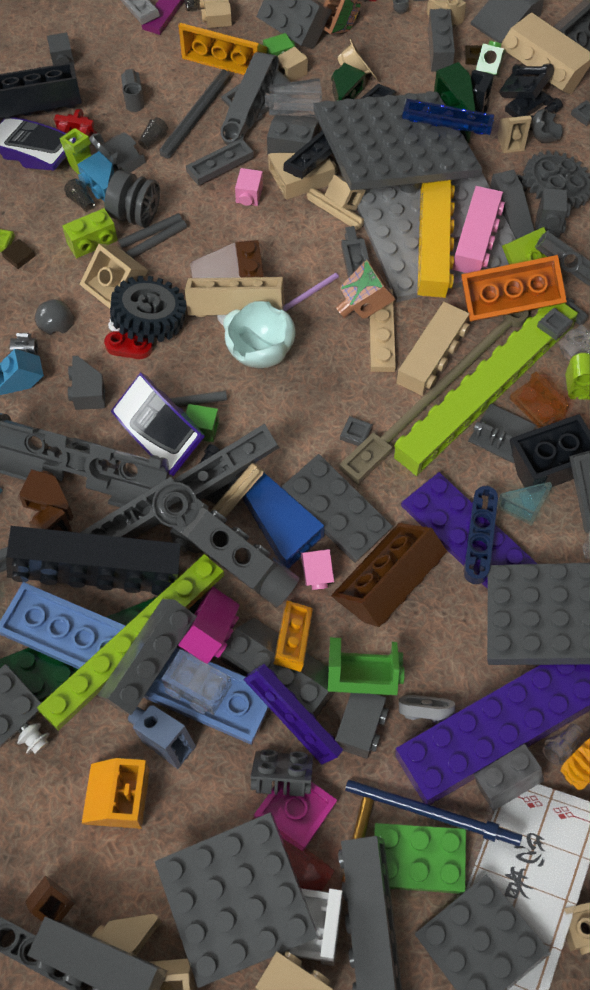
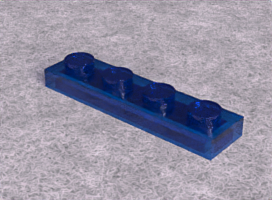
M406 99L402 119H407L411 122L428 123L433 126L450 127L454 130L471 131L479 135H490L494 115Z

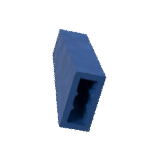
M264 472L242 498L278 560L288 569L301 558V553L308 552L324 537V525Z

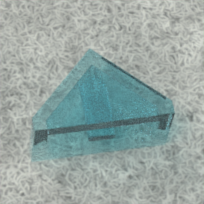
M547 482L501 493L497 507L499 510L532 526L548 498L552 484Z

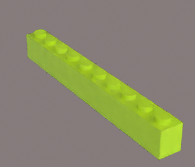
M566 304L539 308L537 314L533 318L530 316L518 332H512L503 346L499 345L496 347L488 360H482L472 375H466L456 390H450L440 405H434L423 421L418 420L407 436L403 435L396 441L394 445V459L418 476L482 415L490 404H493L574 326L578 313ZM553 308L573 321L572 326L557 340H554L537 327L538 322Z

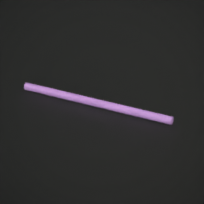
M334 273L284 305L283 311L286 312L339 278L338 274Z

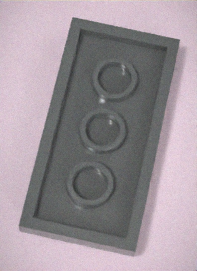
M320 454L316 455L282 486V489L324 525V533L354 563L393 527Z

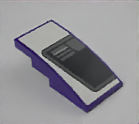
M13 117L3 119L0 122V154L6 160L20 161L21 165L25 168L54 171L66 157L60 138L67 133L26 119ZM74 137L71 138L69 141L75 143L76 139Z
M141 372L111 410L121 425L150 456L156 455L160 458L168 459L169 474L172 476L175 475L205 437L183 409L177 407L165 392L159 390L149 377Z

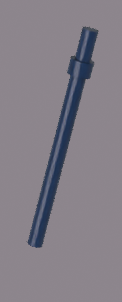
M348 780L345 791L368 797L384 804L481 834L483 839L492 842L499 840L520 847L523 835L500 828L498 823L488 820L487 823L352 780Z

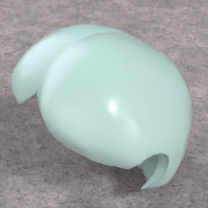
M255 301L246 305L242 310H233L226 315L223 322L225 342L228 350L236 360L248 367L257 369L269 368L279 364L285 358L286 353L291 349L295 340L296 329L290 315L283 310L274 308L267 301Z

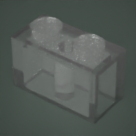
M181 649L161 678L164 688H166L165 692L177 700H180L181 697L191 702L190 706L202 714H205L207 711L214 715L232 686L230 676Z

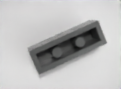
M430 9L428 40L431 72H436L439 69L450 66L454 61L455 49L450 9Z

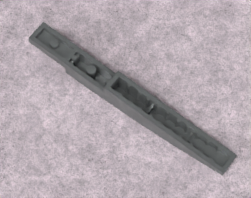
M263 424L177 478L169 477L80 533L134 539L161 523L154 515L152 502L156 491L164 484L170 482L183 483L192 489L197 499L202 500L237 479L236 474L248 468L251 463H256L279 449V446L267 426ZM171 497L167 502V507L173 513L179 512L182 508V501L177 497Z

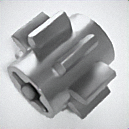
M16 333L17 338H11L10 353L14 349L38 355V341L36 338H31V333Z

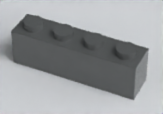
M162 599L97 696L120 712L132 715L197 616L174 599Z
M44 917L27 955L38 960L36 967L52 974L57 969L65 973L63 980L79 987L84 982L93 986L92 990H160L167 970L49 917Z

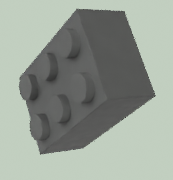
M263 0L256 17L280 33H286L291 40L299 45L314 49L332 10L317 0Z

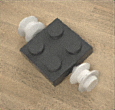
M6 664L0 668V748L19 732L17 744L25 743L28 746L26 754L33 752L36 755L49 743L46 740L49 733L41 734L38 731L41 726L40 723L28 724L39 713L37 707L41 704V701Z

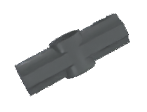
M547 230L542 234L535 248L547 257L558 255L560 266L565 271L570 272L590 286V260ZM568 255H575L572 263H564V259Z

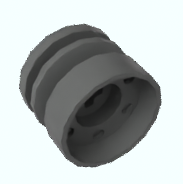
M122 170L116 171L111 177L106 190L105 210L110 218L120 221L128 219V222L133 225L137 224L143 228L148 227L159 205V182L153 179L148 180L143 176L137 179L135 174Z

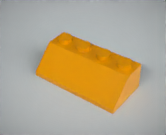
M183 23L178 25L182 59L244 75L255 52L267 54V47L256 42Z

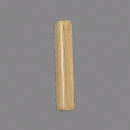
M311 188L307 193L309 201L347 225L354 226L355 230H360L364 225V219L349 209L340 207L319 190Z
M251 463L212 510H216L226 517L262 476L263 469L258 464Z

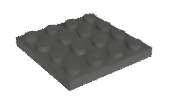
M590 563L490 565L488 573L487 614L488 665L590 664Z
M272 812L155 861L198 988L271 958L276 952L283 953L319 937Z

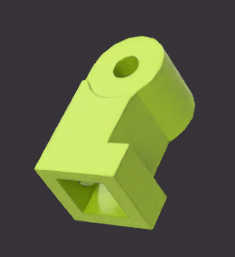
M74 128L62 136L60 141L71 168L80 174L77 164L92 156L89 148L91 142L89 136ZM75 137V143L69 141L71 138Z

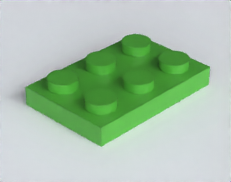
M375 823L374 836L383 838L385 842L390 889L463 894L465 892V829Z

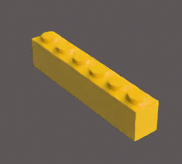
M451 180L421 184L417 295L446 298L448 288L452 289L454 275L450 274V270L453 269L454 256H451L450 252L453 251L454 238L450 237V234H453L454 220H450V216L453 217L454 202H451V199L454 197L455 185H451Z

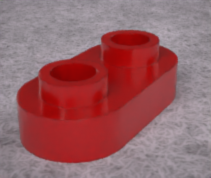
M119 331L109 333L104 339L106 351L115 356L145 359L150 356L153 350L152 343H148V338H143V342H138V336L135 335L133 339H129L128 333L122 335Z

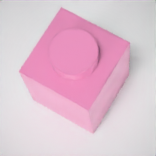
M241 168L235 186L236 203L245 206H258L263 189V171Z
M330 549L301 553L305 585H312V590L328 588V583L334 582Z

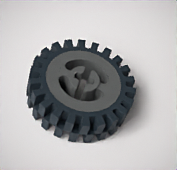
M138 276L137 281L131 277L128 278V283L123 280L120 282V286L117 285L114 288V292L112 291L110 319L111 322H114L113 326L115 329L120 328L119 332L122 335L128 332L129 339H133L136 335L138 336V342H143V338H148V343H154V338H157L158 342H164V336L169 340L173 338V334L177 335L179 330L182 329L186 312V300H184L183 293H179L180 289L177 286L172 288V283L169 281L164 285L162 278L158 277L157 282L153 281V276H148L147 281L143 279V276Z

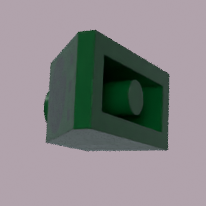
M343 63L339 69H336L331 77L335 101L355 99L365 89L366 73L347 63Z

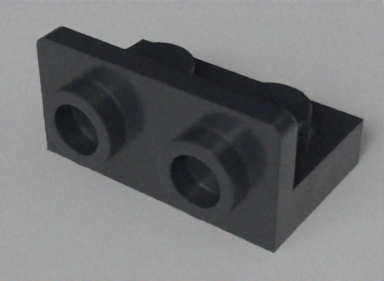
M473 70L471 73L475 106L473 123L481 125L489 108L494 75L478 70Z

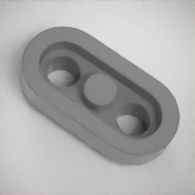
M406 695L399 698V713L405 715V718L410 720L426 718L432 719L435 723H440L455 714V702L443 698Z

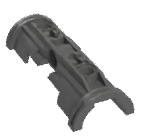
M0 413L1 474L26 481L31 469L39 472L45 470L52 473L57 480L62 481L65 471L87 477V489L112 495L108 500V504L117 507L124 506L169 478V462L167 458L152 455L147 459L85 440L70 438L12 421L9 415ZM32 436H36L41 440V448L33 445L31 441ZM126 463L134 464L138 470L137 474L129 473L126 469Z

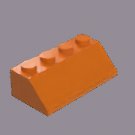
M558 255L461 274L463 293L470 322L567 303Z

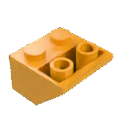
M114 758L92 763L82 824L142 829L150 772L146 760Z

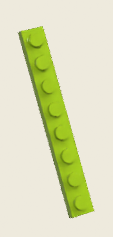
M204 554L37 707L38 711L59 731L100 692L162 599H174L189 609L224 577V570Z

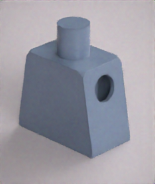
M154 705L149 706L146 711L137 707L133 714L128 717V721L134 725L133 729L140 740L176 769L180 768L196 748L186 727Z

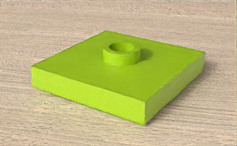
M544 227L502 246L509 265L547 257L535 248L539 238L546 232Z

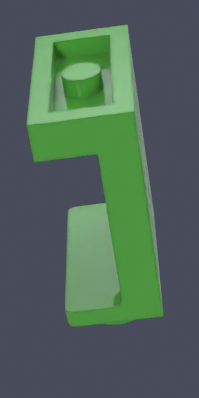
M330 637L328 692L398 695V684H404L403 652H398L397 642H392L390 655L341 653V638Z

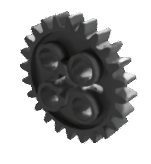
M549 150L545 154L540 151L538 156L534 154L531 159L529 158L523 171V180L526 181V187H531L529 193L537 194L536 199L541 198L543 188L567 190V203L571 204V209L573 206L579 209L580 205L585 206L586 202L590 200V173H586L588 167H581V161L574 162V157L569 159L566 153L560 156L557 151L552 155Z

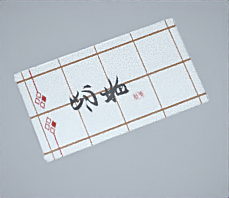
M538 784L495 811L489 805L483 821L484 823H487V820L498 823L500 828L522 834L520 847L499 840L492 842L483 839V835L479 834L465 870V892L487 874L551 953L509 990H549L590 864V802ZM456 894L454 901L462 894Z

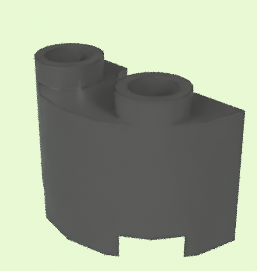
M124 132L120 135L117 134L105 142L113 152H118L116 164L113 165L116 171L122 170L131 173L146 163L144 155L140 156L134 147L137 143Z

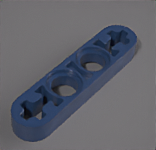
M489 486L479 487L475 491L472 501L464 563V577L472 584L483 583L487 579L490 570L498 494L495 489ZM483 496H488L489 500L486 509H482ZM483 517L489 521L490 525L486 528H481L475 523V520ZM482 541L486 544L487 549L483 552L476 551L472 543ZM476 560H481L479 575H475L473 570Z

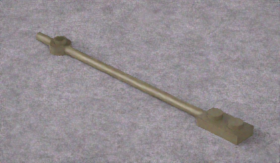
M523 311L503 315V321L381 437L373 432L339 464V470L356 484L363 481L392 453V446L389 443L508 328L523 326L529 312Z

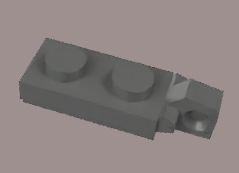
M354 226L345 227V240H341V249L348 278L366 260L369 261L365 240L357 238Z

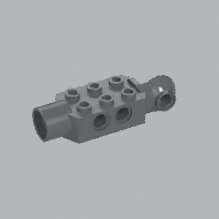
M170 482L164 484L156 491L153 497L152 509L155 517L162 524L173 527L273 606H280L290 595L300 577L276 558L272 557L269 559L271 553L261 545L254 544L252 546L247 542L249 536L238 527L229 528L225 524L227 519L216 510L209 512L207 510L209 506L197 499L189 486L180 482ZM171 497H177L182 501V508L179 512L173 513L168 509L167 502ZM217 531H221L225 536V541L220 546H216L213 543V535ZM243 548L246 552V557L242 562L238 563L235 560V553L238 549Z

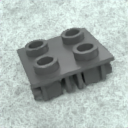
M490 404L480 422H476L473 428L474 432L468 442L514 463L510 438L532 431L536 425Z
M265 749L261 752L256 751L250 778L251 790H256V793L272 794V781H275L274 795H278L279 781H284L283 795H287L288 782H290V796L304 797L305 794H311L313 755H307L301 751H294L290 754L278 753L272 749Z

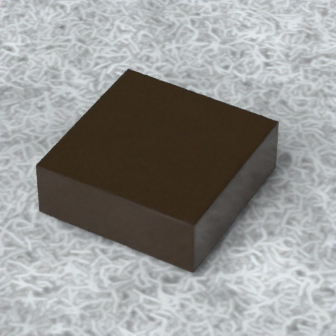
M465 45V65H477L482 46Z
M20 239L1 252L3 258L17 269L35 257L34 250Z

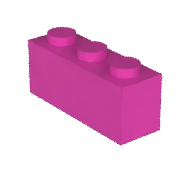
M212 587L198 605L194 613L197 617L178 646L206 665L213 656L219 658L227 647L226 642L233 633L232 628L239 619L236 613L240 605Z

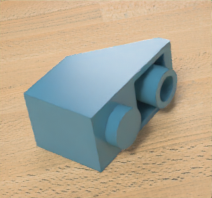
M98 151L77 164L80 173L78 178L83 186L91 188L97 199L101 198L105 202L106 190L111 177L114 175L112 163Z
M14 349L0 363V395L32 388L44 376L40 356Z

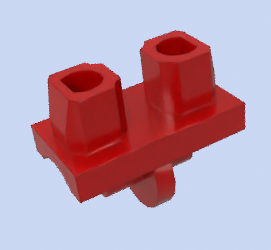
M76 109L74 115H55L56 129L64 133H68L76 128L89 136V138L91 135L97 134V131L94 129V121L90 120L89 117H85L81 109Z

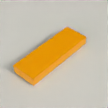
M286 601L273 664L301 672L304 666L313 608Z

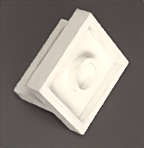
M301 889L319 937L290 949L289 953L298 958L321 961V964L334 966L342 907V890L329 889V893Z

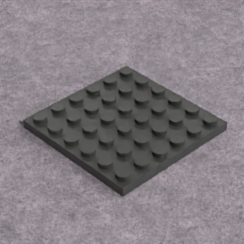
M428 91L419 94L407 93L406 95L397 96L386 95L385 97H365L363 99H344L341 101L327 100L314 103L313 111L350 191L481 177V165L438 92Z

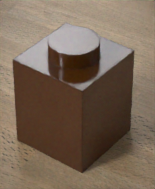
M46 875L25 901L29 912L42 922L44 917L62 921L75 904L69 892Z

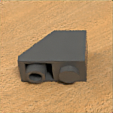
M73 356L72 366H68L69 380L72 381V386L68 387L69 401H73L75 410L105 408L106 387L102 374L79 356Z

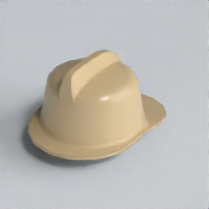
M350 38L351 44L338 56L340 66L343 63H347L366 74L372 73L376 78L363 61L357 47Z

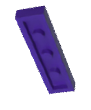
M262 664L243 679L321 765L340 755L343 749L335 741V738L317 722L311 712L306 710L297 700L295 694L283 685L274 671L265 664Z

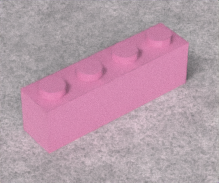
M479 186L475 187L455 253L452 270L470 273L480 271L482 267L487 268L490 258L487 249L492 250L495 236H492V232L497 233L500 222L497 215L502 216L505 202L501 201L502 191Z

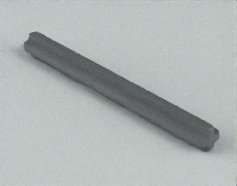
M222 69L159 149L161 157L169 159L231 79L229 71Z

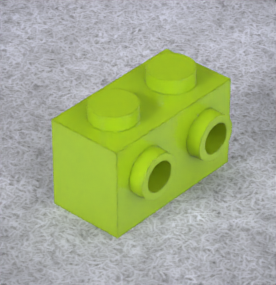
M105 208L62 225L66 242L76 258L95 251L98 244L109 245L118 241L114 222Z

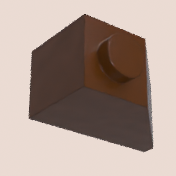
M31 469L18 495L23 507L35 511H43L48 506L62 509L66 513L67 519L72 521V511L56 477L45 470L39 472Z
M52 506L37 512L29 522L31 528L72 532L66 513L62 509Z

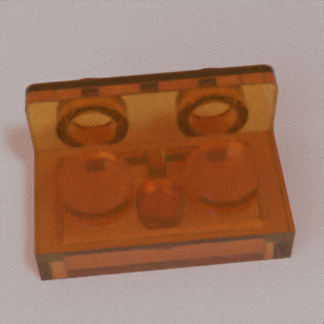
M537 372L531 375L530 381L510 395V400L538 428L565 418L569 408L566 398L559 394L550 385L549 381L541 377Z

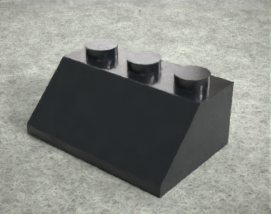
M580 414L510 438L516 472L528 495L574 479L569 456L590 451V430Z

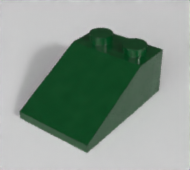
M457 62L436 71L434 92H438L462 135H464L467 143H469L475 115L471 77L469 72Z

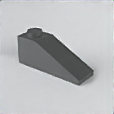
M514 169L493 174L490 189L503 192L501 201L505 202L503 214L515 238L518 239L533 232L534 227L524 190Z

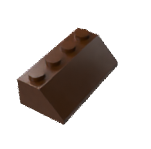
M398 523L331 596L364 623L380 627L388 621L394 610L405 602L412 590L423 582L424 577L430 570L439 564L440 559L447 553V550L432 528Z

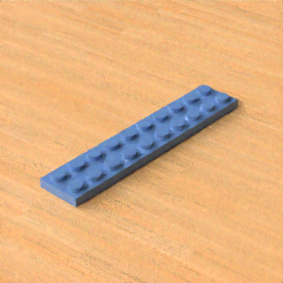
M23 582L0 620V635L79 669L118 634L125 625ZM177 647L143 697L250 745L253 744L269 709L243 680L245 676L212 662L206 665L192 654Z

